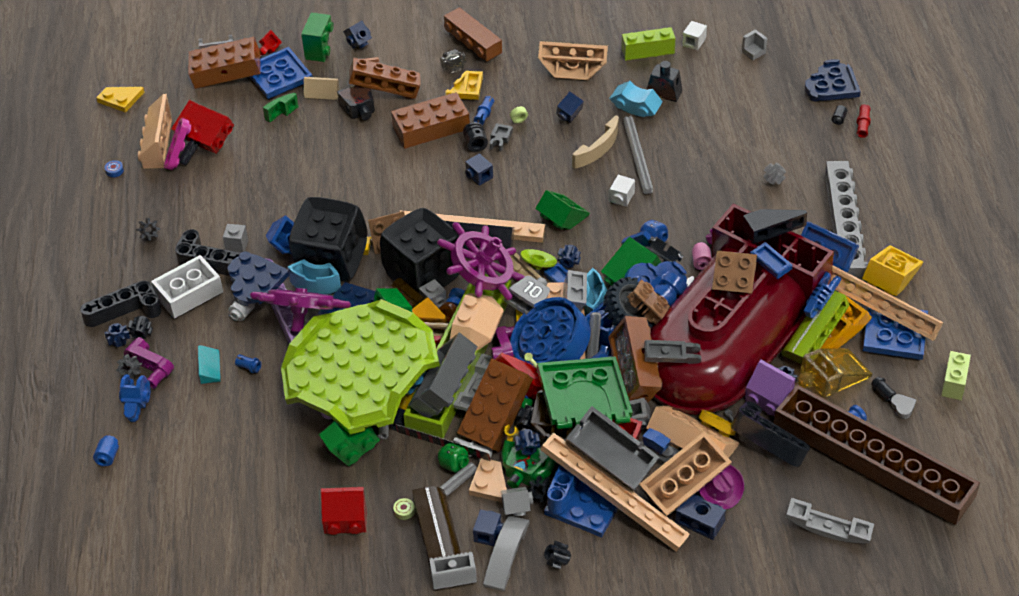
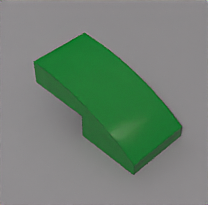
M297 94L284 95L263 107L265 120L271 123L279 115L284 114L288 116L299 107Z

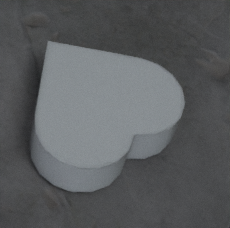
M896 394L891 398L890 405L896 410L895 413L899 418L907 419L912 414L916 399Z

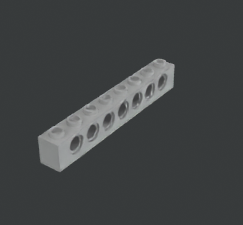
M826 161L825 180L833 233L860 245L848 273L863 281L862 277L868 263L864 262L866 250L862 248L863 234H860L861 221L857 219L859 218V208L855 206L857 205V195L853 193L855 191V182L851 181L853 169L849 168L848 161Z

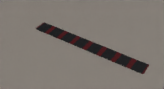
M395 424L399 433L440 446L453 443L465 448L469 455L491 461L490 455L487 452Z

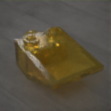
M848 348L817 349L803 356L798 384L803 388H809L813 385L825 398L872 377V373Z

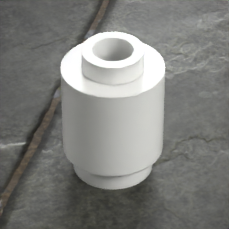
M234 301L228 309L232 319L243 321L255 308L256 303L243 306Z

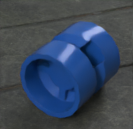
M667 272L661 279V285L657 284L654 291L659 296H663L671 307L677 300V297L685 291L687 285L678 275L673 272Z

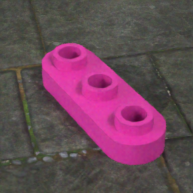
M181 118L177 124L164 161L165 169L173 170L179 164V153L183 151L185 136L191 130L189 120Z

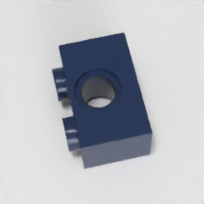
M692 495L677 508L675 523L714 540L725 522L726 510L717 504L704 500L698 495Z

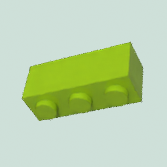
M672 27L622 34V53L625 61L675 54V35Z

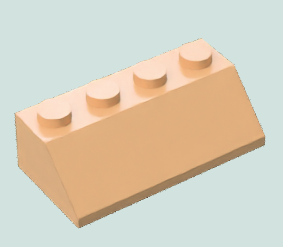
M162 94L148 108V114L144 118L145 126L142 128L143 139H140L141 151H138V160L142 162L143 169L164 168L172 124L167 94Z
M656 406L646 429H654L671 439L669 445L678 449L687 446L704 431L728 458L739 445V442L721 435L717 430L701 424L700 421L683 412L673 410L670 406Z
M704 431L639 485L642 492L664 515L668 516L728 467L732 461Z

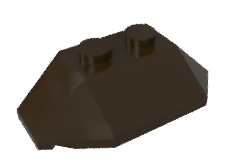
M542 389L538 391L530 426L547 440L555 433L566 441L572 428L557 429L556 425L551 424Z

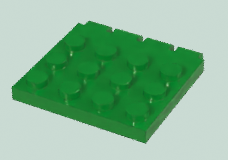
M616 356L537 363V372L552 425H556L557 429L572 428V423L576 427L577 424H580V420L591 406L610 420L614 419L615 424L630 423L633 411Z

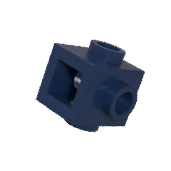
M363 21L343 31L347 43L353 49L357 46L361 49L368 45L367 41L372 38L369 28L365 26Z

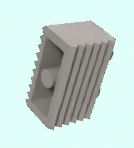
M472 552L430 559L434 589L477 582Z

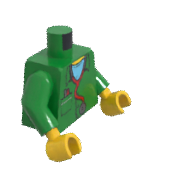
M507 425L504 431L508 436L504 440L501 453L502 465L506 470V476L509 477L507 484L514 489L518 488L521 483L532 486L529 481L532 479L536 481L538 475H541L542 479L549 477L557 462L542 452L541 448H537V451L532 455H523L521 450L516 451L513 438L518 435V428L515 426L514 433L509 434L510 425Z

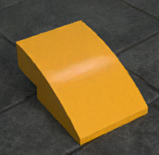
M847 296L846 298L850 306L820 348L827 354L848 342L872 319L868 311Z

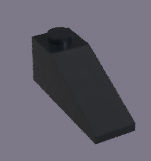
M760 209L743 215V229L753 244L807 225L806 210Z

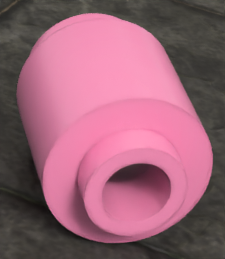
M697 243L692 249L693 264L696 269L703 270L712 259L710 247L706 243Z

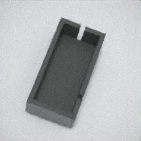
M460 332L441 346L437 351L440 366L427 370L426 375L423 377V382L418 386L409 406L427 418L432 417L434 414L437 416L444 407L448 408L454 401L453 394L462 385L460 383L461 379L469 371L468 365L476 357L474 353L478 346Z
M593 406L590 407L580 420V424H577L566 438L568 444L633 492H635L659 459V456L645 445L642 447L641 452H639L637 449L641 442Z

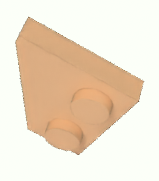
M480 459L469 488V495L502 502L501 491L507 490L501 462Z

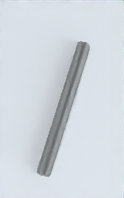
M624 117V126L643 193L651 194L653 186L633 117Z

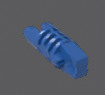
M825 272L806 302L804 313L807 317L813 319L819 310L821 311L840 284L841 277L835 276L830 284L827 285L831 274Z

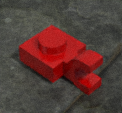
M272 30L268 31L259 41L262 45L259 48L260 57L265 55L266 52L269 54L273 53L282 43Z

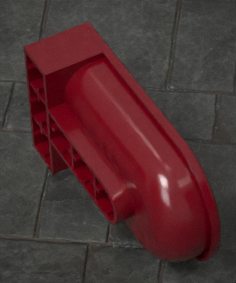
M733 203L712 227V259L667 310L663 319H660L650 330L651 340L698 343L701 347L700 352L687 354H699L702 361L696 364L658 362V372L662 380V388L655 394L653 399L662 406H670L673 410L685 414H700L702 410L714 413L738 402L746 394V387L759 361L763 360L770 364L795 333L806 316L804 313L806 302L825 272L830 273L832 277L834 251L792 231L753 244L743 229V215L751 211ZM766 242L792 264V270L777 279L756 262L752 294L712 290L717 251L750 254L752 250Z

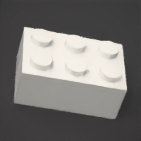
M201 255L151 281L158 295L159 302L174 319L223 293L220 276Z

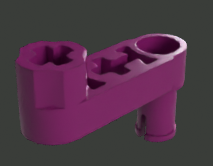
M506 326L497 327L494 334L497 347L491 348L492 359L495 360L501 352L514 357L509 339H511L515 326L507 328Z
M140 337L135 338L124 350V355L128 354L130 358L137 356L139 363H142L140 366L153 371L147 379L150 381V388L155 389L162 379L167 378L174 370V365L164 357L149 351L150 346L144 339Z

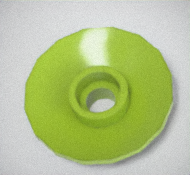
M526 249L521 251L520 257L528 264H531V267L536 270L553 267L557 263L554 256L540 250Z

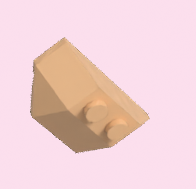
M540 41L538 59L554 78L589 80L607 63L608 46Z
M475 293L466 294L452 323L450 339L460 332L478 346L476 351L492 341L503 315V308L492 296L482 295L481 297H476Z

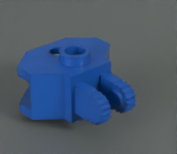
M125 374L121 379L119 399L124 404V415L130 422L138 420L141 408H146V404L150 400V381L142 375L137 379L136 386L130 375Z

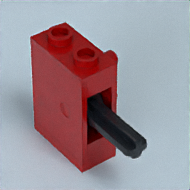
M189 100L171 128L175 133L181 118L189 120L191 130L184 139L189 143L179 157V163L187 165L198 146L217 154L219 149L223 147L227 136L233 130L234 124L230 118Z

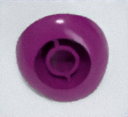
M729 465L698 491L704 500L717 504L723 509H729L740 501L744 492V479L738 469Z

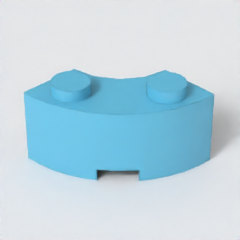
M631 81L618 85L609 98L617 108L641 117L655 115L663 102L653 89H641Z
M303 259L288 266L290 282L296 288L307 289V292L332 294L341 287L339 273L331 263L315 265Z
M594 268L587 273L586 306H583L586 315L603 303L605 300L603 299L604 295L607 292L601 275Z

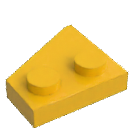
M465 71L461 78L454 82V87L451 90H446V95L457 92L460 99L479 100L483 72Z
M106 87L96 99L97 103L126 113L145 92L143 87Z

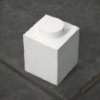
M691 21L683 32L682 46L698 50L706 39L707 26Z
M618 175L610 188V202L627 207L635 193V179Z

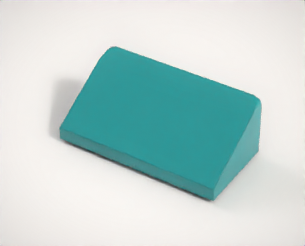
M199 345L198 364L201 384L221 382L219 350Z

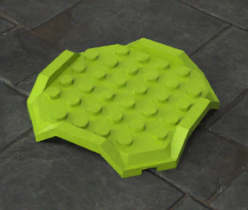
M381 299L368 304L313 316L290 342L283 360L281 372L285 400L287 405L300 402L330 416L349 434L365 431V427L377 424L378 427L393 424L404 395L425 370L439 367L440 362L432 329L413 312Z

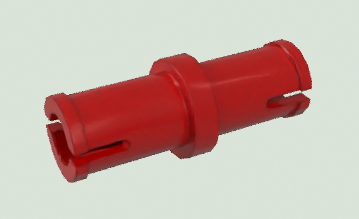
M866 104L859 107V116L856 121L858 125L857 136L860 138L868 136V127L871 123V108Z

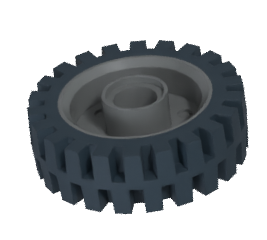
M621 278L604 295L603 306H606L604 312L609 313L607 318L608 320H613L611 323L613 326L618 325L625 316L644 317L650 310L649 308L642 315L641 313L647 305L645 304L639 311L637 308L643 301L636 308L628 302L627 296L638 285V278ZM647 320L648 326L652 329L655 324Z

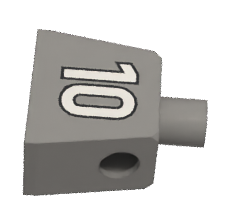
M527 275L509 288L512 299H505L504 301L527 315L535 308L534 304L548 297L550 289L547 287L546 279L540 277L536 280Z

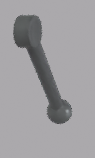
M728 409L725 410L724 416L729 418L732 423L734 420L732 417L733 412ZM738 433L739 440L745 442L747 438Z

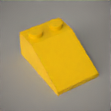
M889 245L870 259L862 279L874 287L883 289L889 295L897 296L920 269L923 261Z

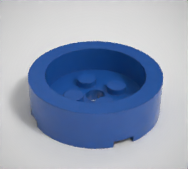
M552 297L534 304L535 308L527 315L524 313L517 321L510 341L513 354L517 359L530 364L532 363L524 358L526 353H531L536 363L578 360L585 352L590 340L591 328L588 319L566 298Z

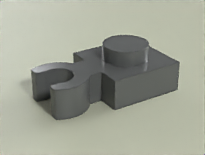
M496 123L491 133L490 149H493L495 145H499V151H502L503 143H508L510 140L513 126Z

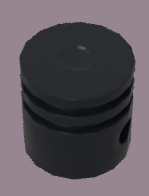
M472 122L464 127L463 135L468 149L472 152L484 150L488 145V140L482 124Z

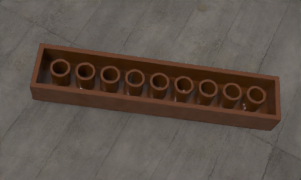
M799 385L795 386L775 410V425L954 525H957L977 496L980 485L979 481Z

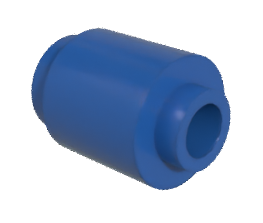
M109 435L100 439L93 455V459L98 465L109 466L113 463L119 449L118 440Z

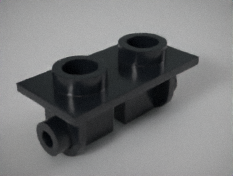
M651 236L648 241L651 244L650 247L645 246V248L664 259L663 262H680L684 256L681 254V251L672 246L667 251L663 250L667 243L657 237Z

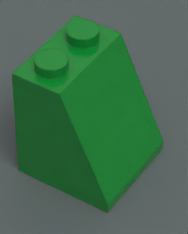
M629 237L604 266L601 273L605 277L603 280L612 286L621 278H625L627 270L635 264L651 263L657 266L662 262L656 254Z

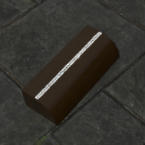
M435 486L413 489V502L429 567L431 558L460 555L461 550L444 489Z

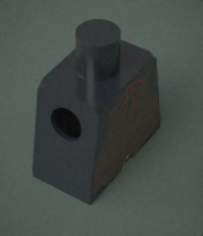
M662 61L660 65L657 64L653 69L647 90L653 89L659 98L677 103L682 93L680 71L671 68L669 61Z
M354 85L337 91L340 107L352 119L362 117L363 120H368L371 118V113L375 112L370 88Z

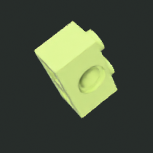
M950 351L941 396L962 400L971 355Z

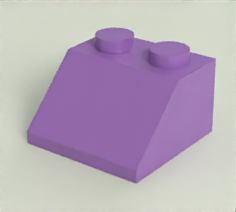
M760 360L746 387L745 400L756 403L767 414L775 417V410L794 389L796 378Z

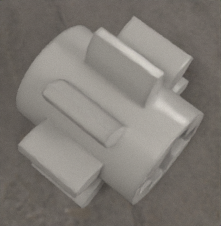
M770 163L764 169L766 172L764 178L772 185L775 183L779 185L786 178L784 176L786 170L779 163L774 165Z

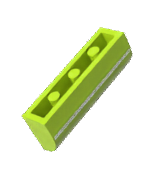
M834 291L821 311L819 310L813 319L805 316L782 350V356L808 367L850 306L846 295Z

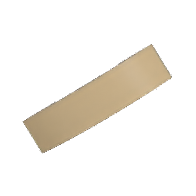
M614 116L605 124V133L590 147L583 144L572 154L573 168L583 167L596 161L612 147L618 135V116Z

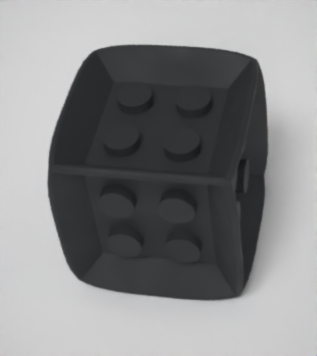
M323 197L306 198L301 205L290 233L289 248L294 263L303 259L315 265L331 263L339 273L340 281L351 280L358 269L367 243V226L361 209L352 203Z
M416 209L391 224L382 232L380 236V252L384 270L393 281L400 277L418 293L420 287L434 279L444 288L455 280L459 273L447 274V268L454 266L451 260V251L440 247L437 241L444 239L454 244L458 239V235L452 227L429 209Z

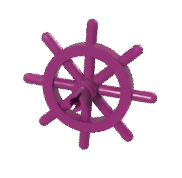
M454 222L452 227L459 236L455 243H450L444 239L437 241L440 247L451 251V260L454 266L447 268V274L459 273L463 279L475 286L476 297L482 296L483 289H498L506 300H511L512 294L505 284L510 278L520 281L525 277L513 271V262L510 256L516 253V249L514 247L505 249L499 238L489 236L488 226H483L481 232H465L458 222ZM463 245H466L470 251L464 249ZM495 271L501 273V276L498 277Z
M296 288L295 291L271 289L267 293H250L251 299L269 304L291 306V313H293L291 331L300 332L304 328V318L308 313V308L333 309L334 307L347 309L351 307L349 301L334 299L332 295L307 292V289Z

